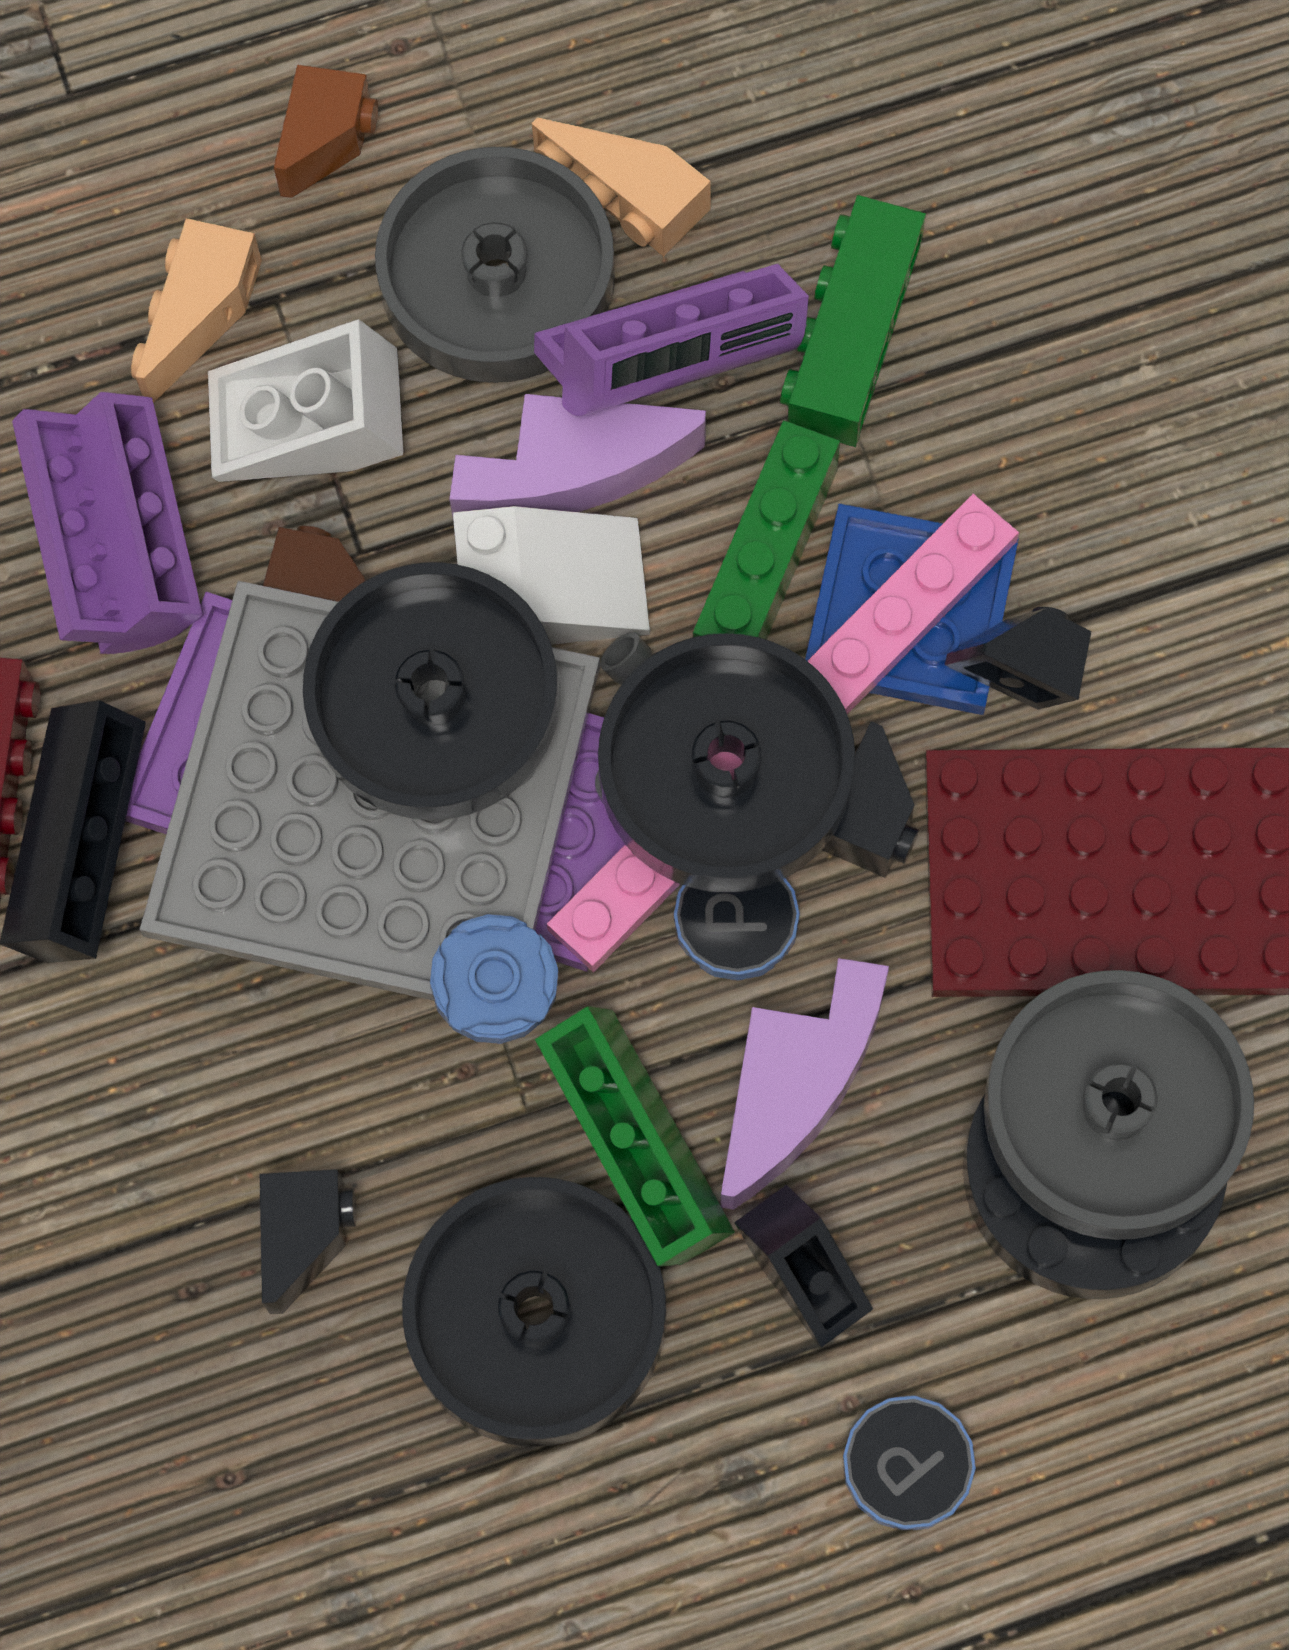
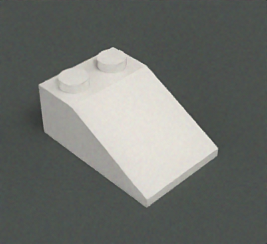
M359 319L208 371L212 478L218 482L349 472L403 455L397 348Z
M516 506L453 512L457 564L489 574L514 590L535 612L547 633L551 645L613 639L627 633H636L638 636L650 635L638 518Z

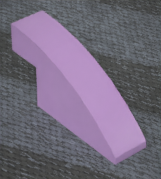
M525 394L516 460L465 455L455 456L450 492L452 516L453 512L512 506L582 512L617 500L658 480L704 448L706 411L622 403L584 416H575L562 406V397Z
M838 958L829 1019L752 1007L721 1191L722 1208L734 1210L783 1173L815 1140L839 1107L862 1065L876 1028L889 966Z

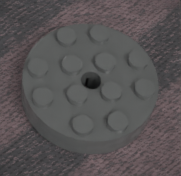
M483 147L455 153L434 162L411 178L398 192L384 214L376 239V273L382 303L394 331L402 342L423 361L447 374L466 380L493 383L512 382L549 371L534 353L535 333L607 312L612 299L615 280L613 237L608 218L601 203L590 187L578 175L559 162L532 151L512 147ZM500 259L508 262V265L503 263L499 266H488L485 263L490 260Z
M1123 970L1098 971L1069 978L1052 986L1028 1003L1014 1018L997 1047L989 1070L984 1097V1117L988 1141L1001 1172L1012 1188L1035 1211L1050 1221L1083 1235L1114 1240L1137 1239L1160 1234L1182 1225L1199 1214L1222 1191L1237 1169L1251 1136L1254 1119V1092L1250 1070L1238 1041L1226 1023L1203 1000L1187 989L1154 975ZM1113 1091L1123 1093L1132 1101L1135 1112L1126 1116L1117 1115L1114 1122L1110 1123L1108 1121L1112 1113L1103 1104L1102 1096L1107 1092Z

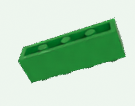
M857 195L851 215L840 214L831 244V249L839 250L834 267L826 265L822 267L814 300L821 301L822 303L816 319L807 317L805 334L797 348L798 352L805 353L799 371L788 370L782 388L780 404L788 406V422L840 440L842 444L853 447L857 446L923 241L926 213Z
M783 420L696 623L693 637L728 633L749 635L767 640L838 471L840 440Z
M587 1006L535 1039L657 1266L682 1265L735 1233L613 1010Z

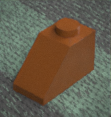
M297 65L274 164L280 196L293 198L361 154L365 133H374L378 118V100L370 98L366 74Z

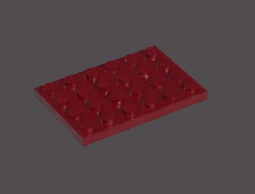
M1289 748L926 750L925 784L931 997L1038 996L1052 986L1069 978L1086 973L1111 970L1134 971L1154 975L1171 981L1194 995H1289Z

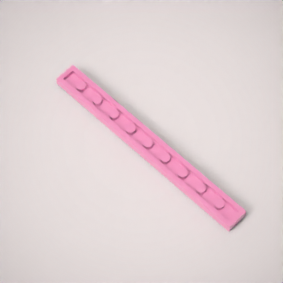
M972 494L808 660L833 687L847 714L1017 542L1019 532L976 495ZM720 752L710 759L711 764L717 769L730 771L732 780L734 779V769L742 764L738 756L729 752ZM624 845L547 923V929L594 973L680 884L649 868Z

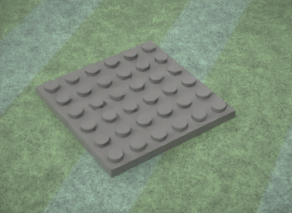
M238 581L143 915L140 932L143 937L434 1001L430 988L432 958L444 939L463 921L486 914L513 916L526 923L527 927L533 930L536 929L600 669V657L552 647L561 689L557 726L552 741L541 762L516 790L490 807L469 815L443 820L406 818L376 808L350 791L327 764L307 722L303 701V674L306 658L317 630L338 602ZM439 680L428 681L420 687L417 697L424 699L429 709L430 700L440 697L445 692L448 684Z

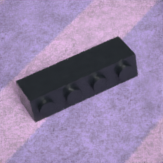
M101 700L51 708L1 933L0 945L46 963L96 959L146 721Z

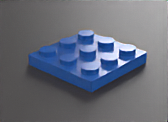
M838 504L805 660L808 661L943 523ZM1018 540L869 693L984 715L989 686L945 666V661L949 652L1003 621Z

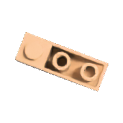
M538 117L532 122L534 152L559 162L578 175L596 195L603 209L619 220L627 236L642 247L648 244L664 257L711 210V181L667 146Z
M186 218L180 239L173 238L170 241L165 259V270L168 276L163 291L156 290L149 306L148 322L152 326L146 344L139 343L132 358L131 375L133 378H136L143 397H152L153 403L158 400L246 313L262 262L255 233Z

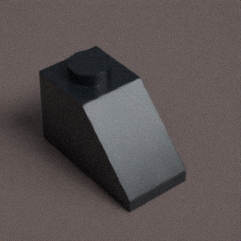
M1036 607L1031 613L1002 621L949 652L946 656L945 666L1039 710L1079 700L1092 631L1068 620V614L1060 609Z
M870 722L856 751L853 781L844 816L836 832L822 851L886 878L894 860L903 864L906 863L917 839L919 829L911 826L915 805L883 726L877 723Z
M338 1169L259 1174L262 1304L269 1314H283L346 1246L345 1227H356L355 1189L344 1188V1182Z
M787 1185L734 1222L763 1272L821 1348L873 1310L822 1218Z

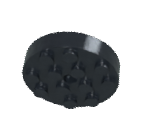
M442 562L409 564L390 569L361 583L343 597L326 616L310 645L303 674L304 710L313 738L327 764L338 779L362 800L376 808L406 818L421 820L457 818L483 810L504 799L516 790L539 765L552 741L559 717L561 690L559 673L550 640L539 618L527 602L506 584L489 574L458 564ZM439 680L448 684L445 692L440 697L430 700L429 709L425 700L417 697L420 687L428 681Z
M708 634L689 638L668 646L645 660L628 676L614 695L604 717L599 737L598 767L600 790L608 817L619 837L638 859L660 875L691 888L712 892H739L761 888L791 876L806 866L821 852L836 832L849 801L855 770V747L851 724L840 698L827 679L813 665L790 649L769 640L743 634ZM720 752H729L741 759L742 764L734 769L733 780L730 771L719 770L711 764L710 759Z
M1113 1091L1107 1092L1102 1096L1103 1104L1112 1113L1108 1121L1110 1123L1114 1122L1117 1115L1126 1116L1135 1112L1132 1101L1123 1093ZM985 1094L977 1107L966 1140L963 1159V1179L970 1211L978 1229L993 1251L1011 1269L1037 1286L1065 1296L1083 1299H1110L1141 1292L1162 1282L1179 1270L1193 1256L1217 1220L1224 1201L1227 1183L1216 1198L1199 1214L1182 1225L1160 1234L1137 1239L1114 1240L1087 1236L1066 1229L1035 1211L1009 1184L994 1158L988 1141L984 1117Z
M523 1177L494 1183L473 1192L449 1208L434 1223L418 1246L409 1266L402 1299V1319L404 1335L413 1363L428 1391L449 1415L474 1432L495 1441L527 1447L551 1446L578 1440L598 1431L620 1416L637 1399L651 1378L660 1358L666 1330V1296L660 1266H657L633 1220L619 1206L598 1192L574 1182L547 1177ZM534 1296L549 1300L553 1305L554 1315L551 1314L541 1324L529 1325L527 1330L525 1323L517 1317L518 1309L522 1302Z

